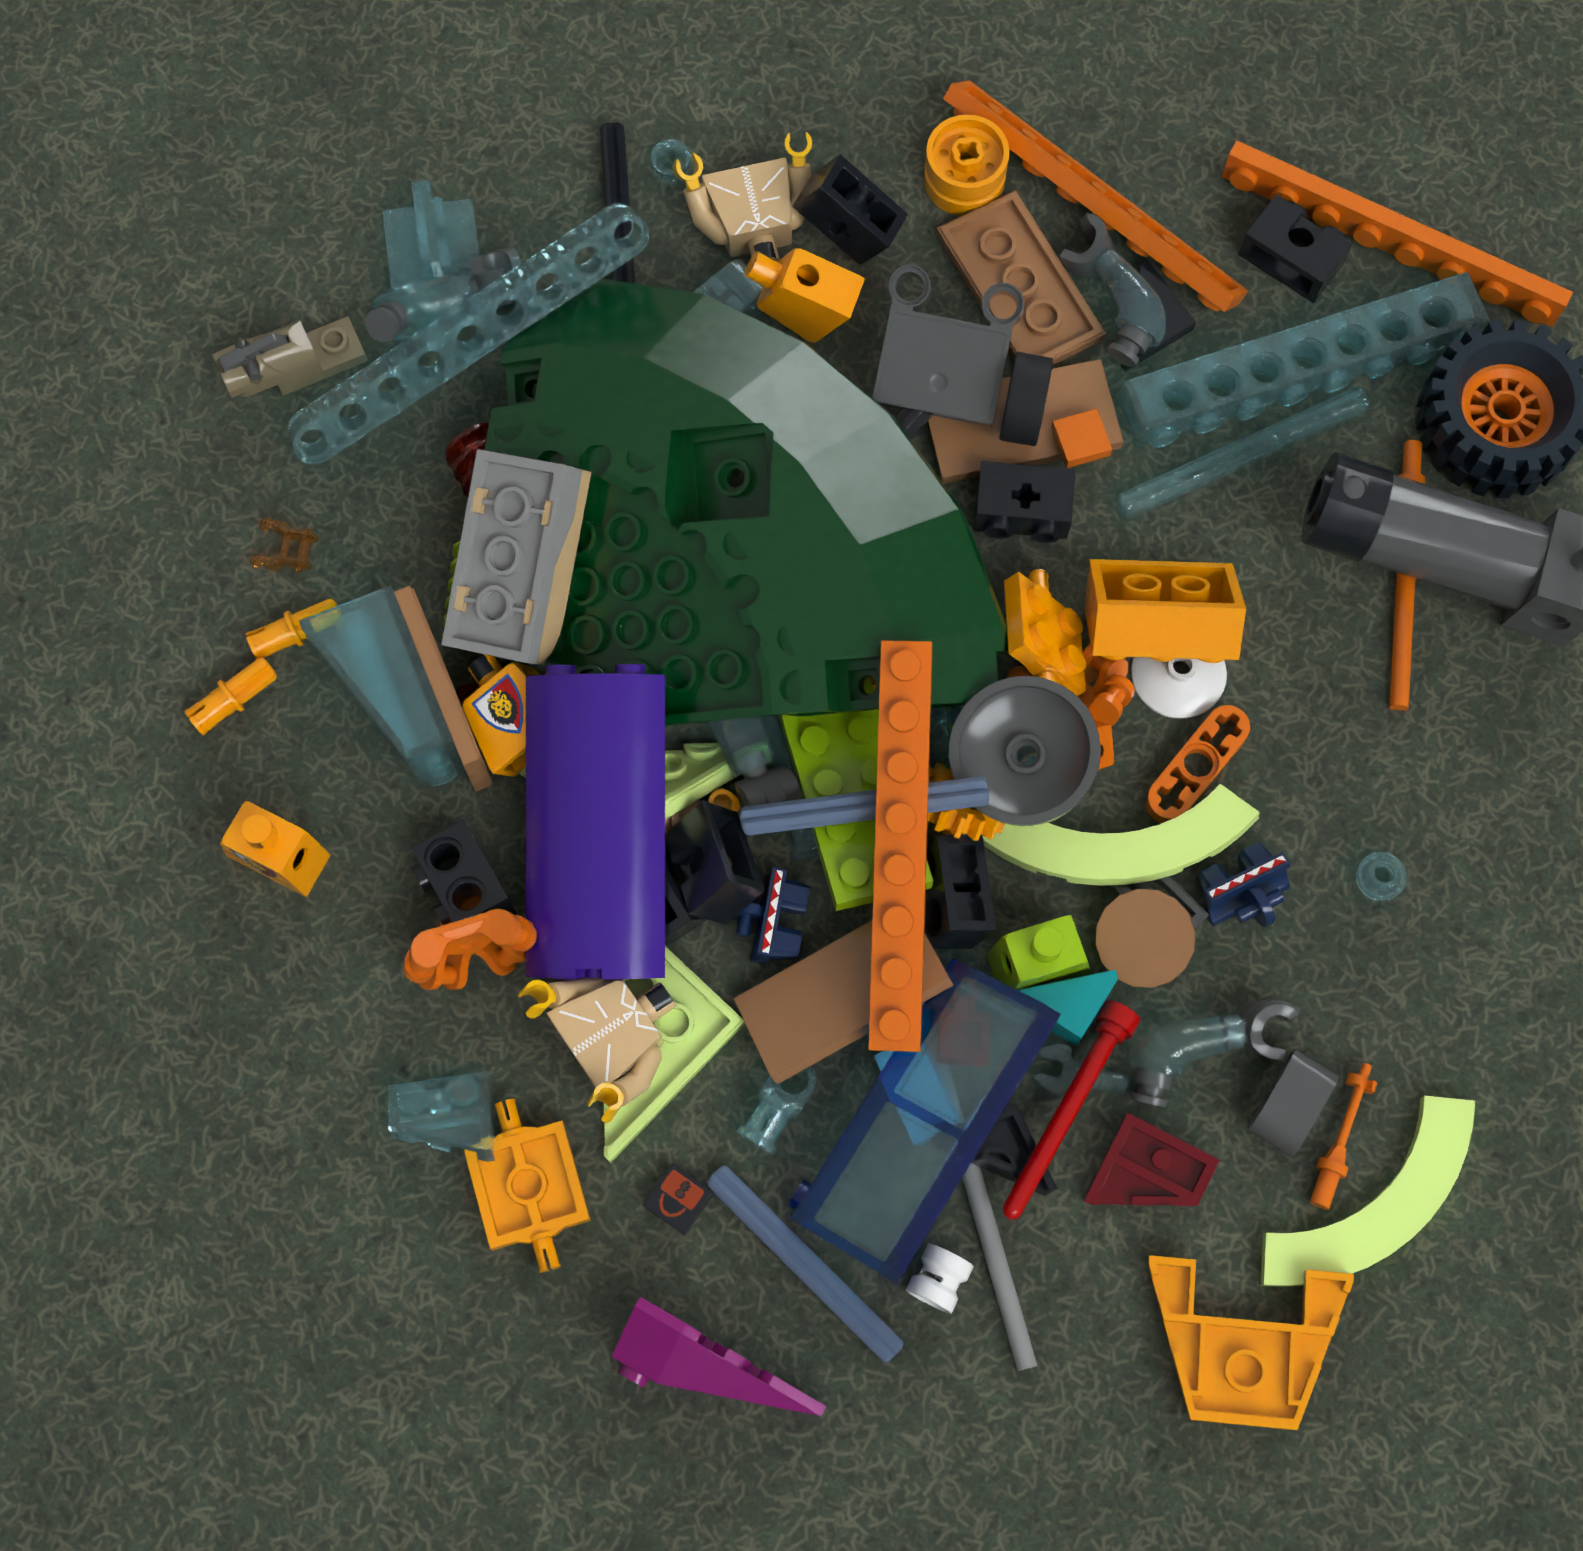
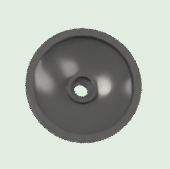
M1035 676L1006 678L980 690L960 711L952 728L949 742V761L954 779L983 776L987 780L989 803L986 806L975 808L995 821L1013 826L1040 825L1056 820L1070 812L1089 792L1095 781L1100 764L1101 748L1099 733L1086 705L1063 685ZM1024 749H1032L1036 752V759L1029 765L1021 764L1018 761V755Z

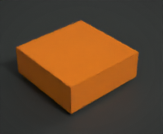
M1097 408L1052 422L1051 429L1066 469L1111 456L1112 447Z

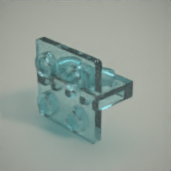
M430 180L411 182L414 206L389 209L383 212L392 292L398 295L457 287V281L474 277L471 269L472 260L480 256L473 202L470 199L444 202L443 197H434Z

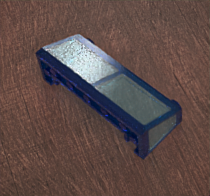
M954 958L951 959L945 969L953 986L925 1001L922 1006L921 1052H893L812 1184L803 1179L788 1203V1206L795 1210L790 1218L793 1223L895 1288L1061 1016L1060 1013L1044 1003Z

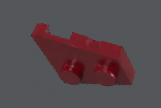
M1126 1113L1083 1201L1090 1205L1198 1206L1220 1160Z

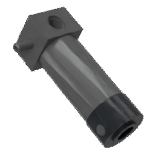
M1335 452L1330 456L1313 486L1306 506L1301 534L1303 544L1357 562L1362 560L1505 608L1500 626L1541 640L1565 646L1583 632L1582 515L1558 508L1543 523L1394 474L1389 469L1339 452Z

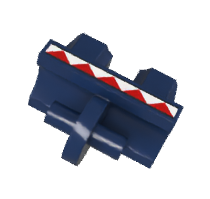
M1259 842L1243 849L1238 855V865L1242 872L1230 877L1221 864L1215 863L1198 873V884L1205 899V911L1209 914L1207 919L1212 926L1236 916L1240 923L1254 917L1259 925L1267 927L1275 922L1272 908L1285 901L1282 892L1290 888L1286 872L1290 868L1288 858L1283 852L1273 856Z
M772 867L770 875H766L763 887L765 891L762 893L760 905L756 904L755 899L734 917V919H738L735 935L740 937H750L752 922H757L750 958L752 963L765 965L770 958L794 960L799 954L802 931L777 925L780 911L799 915L805 913L810 886L787 879L786 869Z

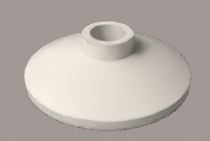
M1134 657L1131 665V679L1137 695L1151 710L1165 717L1187 719L1205 713L1217 703L1226 685L1227 671L1224 660L1219 663H1207L1199 659L1175 658L1172 661L1161 662L1150 657ZM1177 661L1185 662L1189 666L1190 672L1179 674L1174 670L1173 664Z

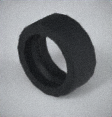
M1016 352L999 439L1001 441L1029 446L1037 445L1051 377L1052 358Z

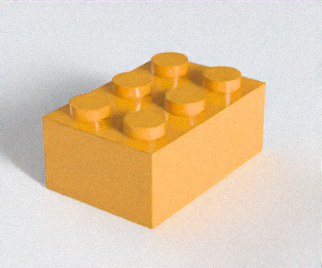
M1089 559L1084 611L1093 656H1102L1109 660H1122L1126 657H1150L1161 662L1172 661L1175 658L1199 659L1207 663L1239 660L1246 605L1233 563Z

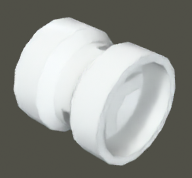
M928 1243L921 1257L923 1267L919 1274L912 1276L905 1291L936 1309L952 1314L958 1301L956 1291L960 1283L968 1280L974 1266L958 1255Z

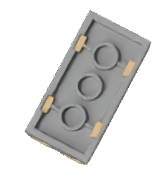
M477 449L441 645L523 663L544 665L545 660L553 652L564 621L591 472L564 464Z

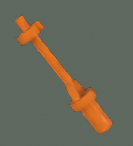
M1362 1063L1359 1074L1348 1073L1345 1084L1354 1087L1341 1128L1335 1145H1332L1325 1157H1319L1316 1165L1320 1173L1309 1203L1321 1209H1330L1339 1179L1346 1178L1349 1168L1345 1165V1145L1363 1093L1374 1094L1377 1087L1376 1081L1368 1080L1372 1066L1367 1063Z

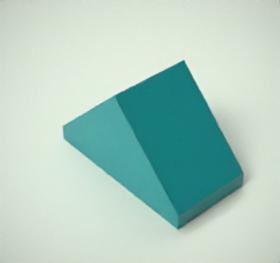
M1116 970L1018 990L1014 997L1015 1007L1018 1011L1064 1040L1077 1046L1118 980Z

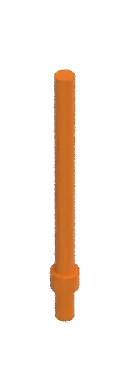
M1418 440L1405 441L1403 443L1402 474L1400 476L1425 484L1426 477L1421 474L1423 443ZM1396 572L1389 709L1407 711L1409 709L1416 578Z

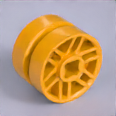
M958 115L948 118L933 130L928 139L926 149L924 187L927 195L937 207L947 213L962 216L1001 197L1004 190L1010 154L1009 144L1003 131L992 121L977 115Z

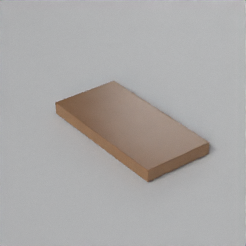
M1016 190L936 228V236L981 309L985 292L997 283H1009L1016 286L1022 293L1024 311L1020 321L1013 327L1008 349L1013 360L1016 352L1052 358L1053 365L1105 339L1106 333ZM998 295L991 300L989 309L995 317L1006 319L1015 313L1016 304L1010 296Z
M1101 359L1052 369L1036 446L1001 441L999 439L1011 377L1002 378L992 427L938 416H932L926 423L939 477L943 484L978 477L981 461L1032 466L1062 461L1061 453L1051 429L1052 422L1096 408L1098 409L1112 450L1122 449L1124 443Z
M407 586L394 591L473 788L477 792L490 787L493 782L415 590Z
M872 920L733 998L770 1077L776 1084L783 1082L869 1033ZM925 932L922 1003L953 986Z

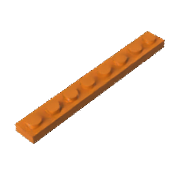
M969 80L950 85L943 99L954 107L953 113L955 116L977 115L995 123L1005 134L1009 144V151L1011 150L1023 159L1021 164L1027 171L1038 177H1047L1057 185L1056 191L1060 196L1074 204L1080 202L1092 211V214L1102 219L1108 230L1115 229L1127 238L1126 244L1131 250L1144 257H1149L1150 255L1163 265L1161 270L1168 278L1179 284L1187 283L1198 292L1197 298L1205 306L1215 311H1220L1221 309L1223 312L1237 307L1244 299L1249 290Z
M1236 140L1228 155L1222 178L1229 180L1235 188L1245 192L1253 191L1270 200L1277 194L1286 201L1295 202L1304 208L1308 217L1312 218L1318 226L1322 228L1324 226L1335 227L1339 231L1352 236L1357 243L1364 247L1379 248L1394 255L1400 263L1406 266H1418L1436 274L1442 282L1448 285L1465 287L1478 293L1484 301L1490 304H1502L1520 312L1529 322L1535 324L1544 323L1553 327L1573 294L1572 291L1240 141Z
M881 640L868 1050L921 1052L932 641Z

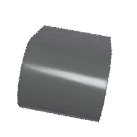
M1294 1049L1277 1074L1247 1130L1293 1157L1305 1141L1334 1090L1339 1075Z

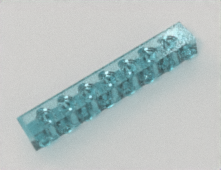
M1468 272L1123 381L1117 401L1137 449L1152 445L1153 448H1161L1176 441L1179 435L1194 430L1196 434H1205L1218 428L1222 421L1238 417L1239 420H1248L1261 414L1266 407L1281 403L1284 407L1295 405L1303 401L1309 393L1324 389L1326 393H1332L1346 387L1351 380L1367 375L1368 379L1384 376L1394 366L1410 362L1411 365L1425 363L1432 359L1437 352L1446 350L1447 346L1455 338L1460 341L1466 330L1477 325L1482 333L1490 318ZM1425 320L1434 321L1439 328L1428 325ZM1382 333L1391 334L1397 341L1386 339ZM1339 347H1347L1351 349L1355 353V355L1345 354L1339 349ZM1297 360L1306 361V362H1308L1313 368H1312V369L1302 368L1301 366H1299V365L1296 363V361H1297ZM1253 374H1262L1270 382H1260L1253 377ZM1209 388H1220L1224 390L1228 396H1216L1209 390ZM1166 402H1178L1185 409L1181 411L1173 410L1166 405Z

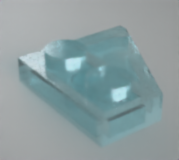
M488 1071L388 1085V1127L391 1137L410 1143L424 1142L429 1144L431 1148L451 1152L454 1146L476 1152L478 1160L486 1162L495 1161L491 1081Z

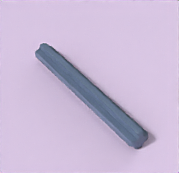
M983 776L929 783L928 813L986 806L989 803L988 783ZM876 790L744 806L741 809V826L746 835H757L876 820Z
M723 1165L711 1175L707 1181L709 1189L883 1362H889L902 1349L904 1345L902 1339L728 1166Z

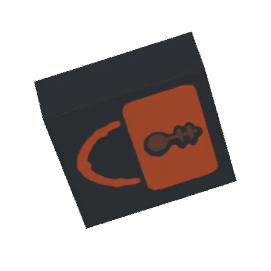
M672 1163L643 1203V1207L685 1236L713 1197L714 1192Z

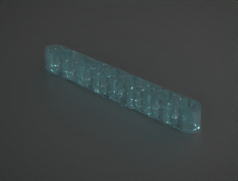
M623 203L607 206L298 411L288 424V435L296 456L308 464H320L329 460L638 255L645 249L649 241L647 224L630 206ZM624 221H632L630 233L624 238L615 239L614 232L616 227ZM585 247L594 248L593 256L587 263L575 264V257L581 249ZM546 273L555 274V280L549 288L545 290L536 289V282L542 275ZM507 299L516 300V306L510 314L502 316L496 314L498 305L502 301ZM468 325L478 327L477 333L472 339L468 341L457 340V335L463 327ZM429 351L439 353V357L433 365L428 367L418 365L419 358L424 353ZM390 377L400 379L399 386L391 392L378 390L380 384L385 379ZM356 403L362 406L360 412L352 418L339 416L341 409L348 404ZM309 430L323 432L317 442L306 444L300 441L301 436Z

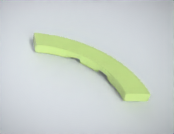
M1219 784L1205 799L1190 810L1169 821L1142 830L1100 834L1075 831L1050 823L1035 826L1005 824L1001 834L995 833L993 839L983 836V842L986 848L1001 858L1033 873L1038 871L1050 876L1067 879V882L1098 886L1129 885L1175 875L1182 872L1183 868L1198 863L1209 856H1215L1240 838L1259 819L1260 812Z
M1434 1096L1421 1097L1414 1138L1404 1159L1405 1162L1391 1183L1373 1201L1340 1222L1305 1232L1264 1233L1260 1286H1303L1304 1271L1306 1269L1352 1274L1388 1257L1410 1241L1432 1219L1446 1200L1459 1176L1472 1134L1475 1101Z

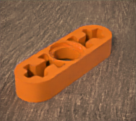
M1223 705L1214 709L1152 784L1145 799V806L1153 820L1158 823H1164L1190 810L1240 749L1250 732L1249 719L1241 709L1232 705ZM1228 720L1233 721L1236 724L1233 732L1238 737L1236 738L1231 734L1227 735L1216 749L1210 744L1220 728L1216 721L1221 724H1225ZM1193 753L1204 755L1210 762V773L1203 777L1191 775L1185 768V757ZM1171 773H1175V775L1177 776V778H1176V777H1173V776H1170ZM1179 780L1186 786L1176 800V804L1180 809L1170 806L1165 811L1159 806L1162 798L1157 793L1169 794ZM1190 788L1196 789V791L1193 793Z

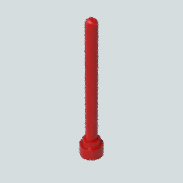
M1106 1000L1096 1017L1098 1026L1095 1030L1098 1036L1002 1206V1212L1006 1218L1015 1220L1021 1216L1115 1045H1122L1125 1039L1132 1038L1141 1019L1127 1006L1112 1000Z

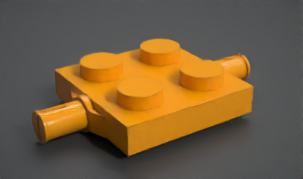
M1033 570L1029 573L1028 578L1017 572L1004 580L1009 655L1022 663L1033 676L1054 681L1072 691L1076 696L1086 692L1084 672L1086 661L1082 653L1081 633L1083 625L1079 616L1073 609L1064 607L1052 597V594L1049 592V575L1045 573V570Z
M507 1099L505 1102L510 1120H508L504 1103L501 1101L494 1104L502 1133L489 1143L465 1149L464 1153L490 1249L494 1251L517 1243L533 1244L539 1273L548 1272L549 1267L545 1251L547 1252L551 1269L554 1270L561 1267L552 1237H555L566 1228L589 1222L591 1218L564 1122L561 1120L538 1128L522 1127L515 1103L516 1100Z

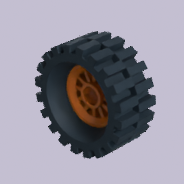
M1502 320L1489 321L1482 333L1476 325L1466 330L1460 341L1455 338L1447 346L1425 382L1416 407L1421 408L1415 417L1416 430L1426 429L1419 441L1423 443V452L1435 449L1437 452L1431 464L1438 472L1446 466L1454 471L1449 481L1460 487L1464 480L1467 479L1475 483L1471 493L1484 496L1490 487H1497V498H1510L1517 487H1519L1522 496L1534 493L1540 483L1545 487L1554 481L1582 447L1583 378L1581 375L1583 374V356L1580 355L1571 360L1567 353L1573 345L1564 337L1557 345L1550 342L1547 338L1552 330L1539 325L1536 332L1532 334L1526 332L1527 321L1514 320L1508 330H1503ZM1494 410L1504 412L1510 420L1500 418Z

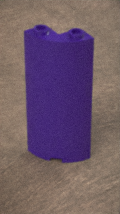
M617 664L615 665V674H576V666L546 665L545 675L526 676V918L533 923L537 932V938L533 947L526 951L525 977L554 979L665 978V675L645 674V665Z

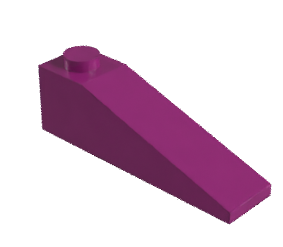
M639 1297L611 1356L622 1363L617 1373L645 1388L650 1379L662 1386L821 1417L826 1408L822 1403L773 1374L753 1366V1363L717 1342L710 1341L705 1335L701 1334L702 1332L642 1297Z

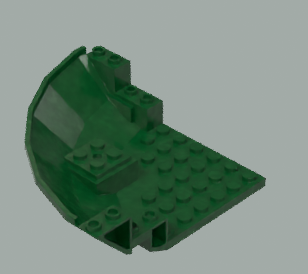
M594 278L577 281L575 286L571 288L532 295L501 353L499 365L505 366L508 406L492 408L484 450L568 465L591 472L564 621L553 652L545 660L544 665L523 663L498 657L502 668L512 662L531 666L540 675H545L546 665L576 666V674H615V665L617 664L645 665V674L665 675V726L777 715L806 717L878 710L881 640L932 641L931 708L966 705L980 690L999 681L997 653H1008L1007 625L962 508L895 417L810 345L708 295ZM537 383L536 393L534 397L532 390L534 385ZM740 469L744 474V481L741 486L734 488L731 485L730 477L735 470ZM872 676L876 681V689L872 694L868 695L864 690V682L868 677Z

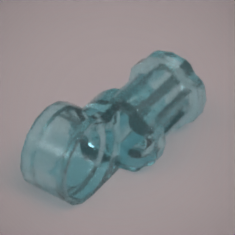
M811 1065L804 1069L809 1076V1083L807 1088L799 1094L785 1092L781 1088L780 1083L776 1084L769 1075L758 1093L759 1103L745 1126L739 1125L735 1133L764 1152L774 1156L777 1151L775 1143L790 1118H797L806 1101L815 1092L817 1076L813 1066ZM773 1113V1115H772V1117L770 1118L769 1122L767 1123L766 1127L764 1128L763 1131H761L762 1128L764 1127V1125L766 1124L767 1120L769 1119L770 1115Z

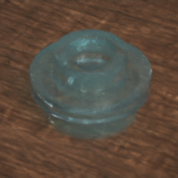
M1374 852L1366 856L1358 865L1356 881L1360 890L1367 897L1376 901H1388L1402 892L1406 885L1407 874L1404 865L1396 856L1387 852ZM1383 868L1387 870L1390 874V881L1387 883L1380 882L1375 877V869Z

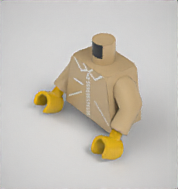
M805 132L806 148L799 153L790 148V133L787 134L784 146L787 153L792 156V164H787L786 157L705 174L702 175V183H699L698 177L702 173L703 162L697 154H690L695 167L694 172L690 176L682 172L680 162L676 159L672 166L673 173L679 180L686 183L687 188L683 192L695 227L715 244L725 245L730 257L750 254L752 257L756 251H759L778 262L780 258L777 248L792 244V230L802 226L805 218L792 206L811 176L810 164L806 163L805 155L812 148V139L808 132Z
M602 978L566 979L549 984L541 980H532L518 993L519 998L530 995L538 1002V1004L531 1006L525 1012L529 1018H536L548 1007L552 1008L547 1013L550 1021L595 1086V1090L587 1101V1106L590 1107L594 1102L600 1101L609 1107L601 1118L603 1122H611L620 1107L625 1106L649 1089L661 1062L662 1054L660 1048L664 1044L662 1036L653 1022L677 1007L661 982L637 998L634 997L623 979L613 981Z

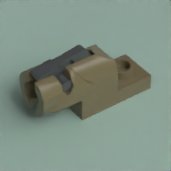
M349 316L308 333L305 332L301 321L298 320L269 333L241 340L212 354L232 399L238 396H251L278 385L284 396L368 361Z

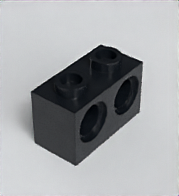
M464 819L411 847L419 861V864L411 869L425 894L435 890L441 903L433 907L442 925L494 909L506 910L517 915ZM459 858L458 863L452 869L446 871L439 870L440 865L445 860ZM481 897L480 903L474 909L460 910L462 904L468 898Z
M936 835L927 844V862L933 878L932 889L926 890L925 933L934 949H972L996 931L983 836H980L978 841H974L968 835H961L959 839L954 838L953 835Z

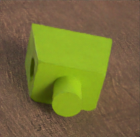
M1071 915L1008 933L1002 936L986 954L1001 1001L1014 998L1017 991L1021 989L1078 978L1091 973ZM1006 959L1010 961L1012 973L1008 968Z

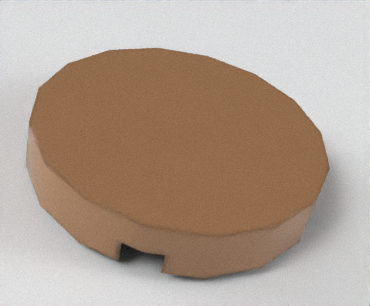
M1136 889L1119 895L1105 907L1097 923L1096 947L1102 964L1108 971L1116 970L1118 980L1133 987L1153 988L1173 981L1186 969L1195 952L1196 930L1190 913L1176 898L1160 890Z

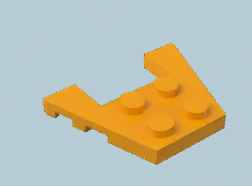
M1149 1255L1148 1268L1189 1420L1298 1430L1321 1370V1364L1328 1345L1338 1325L1342 1308L1352 1288L1354 1274L1306 1269L1304 1271L1302 1325L1194 1315L1196 1259Z

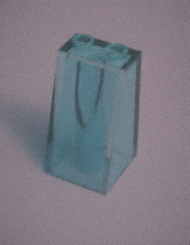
M392 585L299 620L304 634L320 661L420 786L428 783L433 787L447 784L458 776L457 772L465 769Z

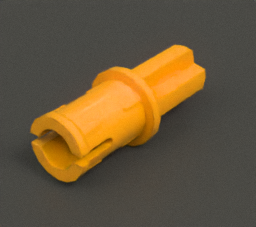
M326 599L294 614L286 611L283 618L245 634L256 659L265 658L295 644L299 647L305 645L304 639L341 624L343 617L338 604L333 599Z
M263 657L258 658L227 682H224L222 679L217 682L219 686L184 712L195 728L204 736L220 721L236 710L240 712L245 710L243 704L274 682L277 678L276 672Z

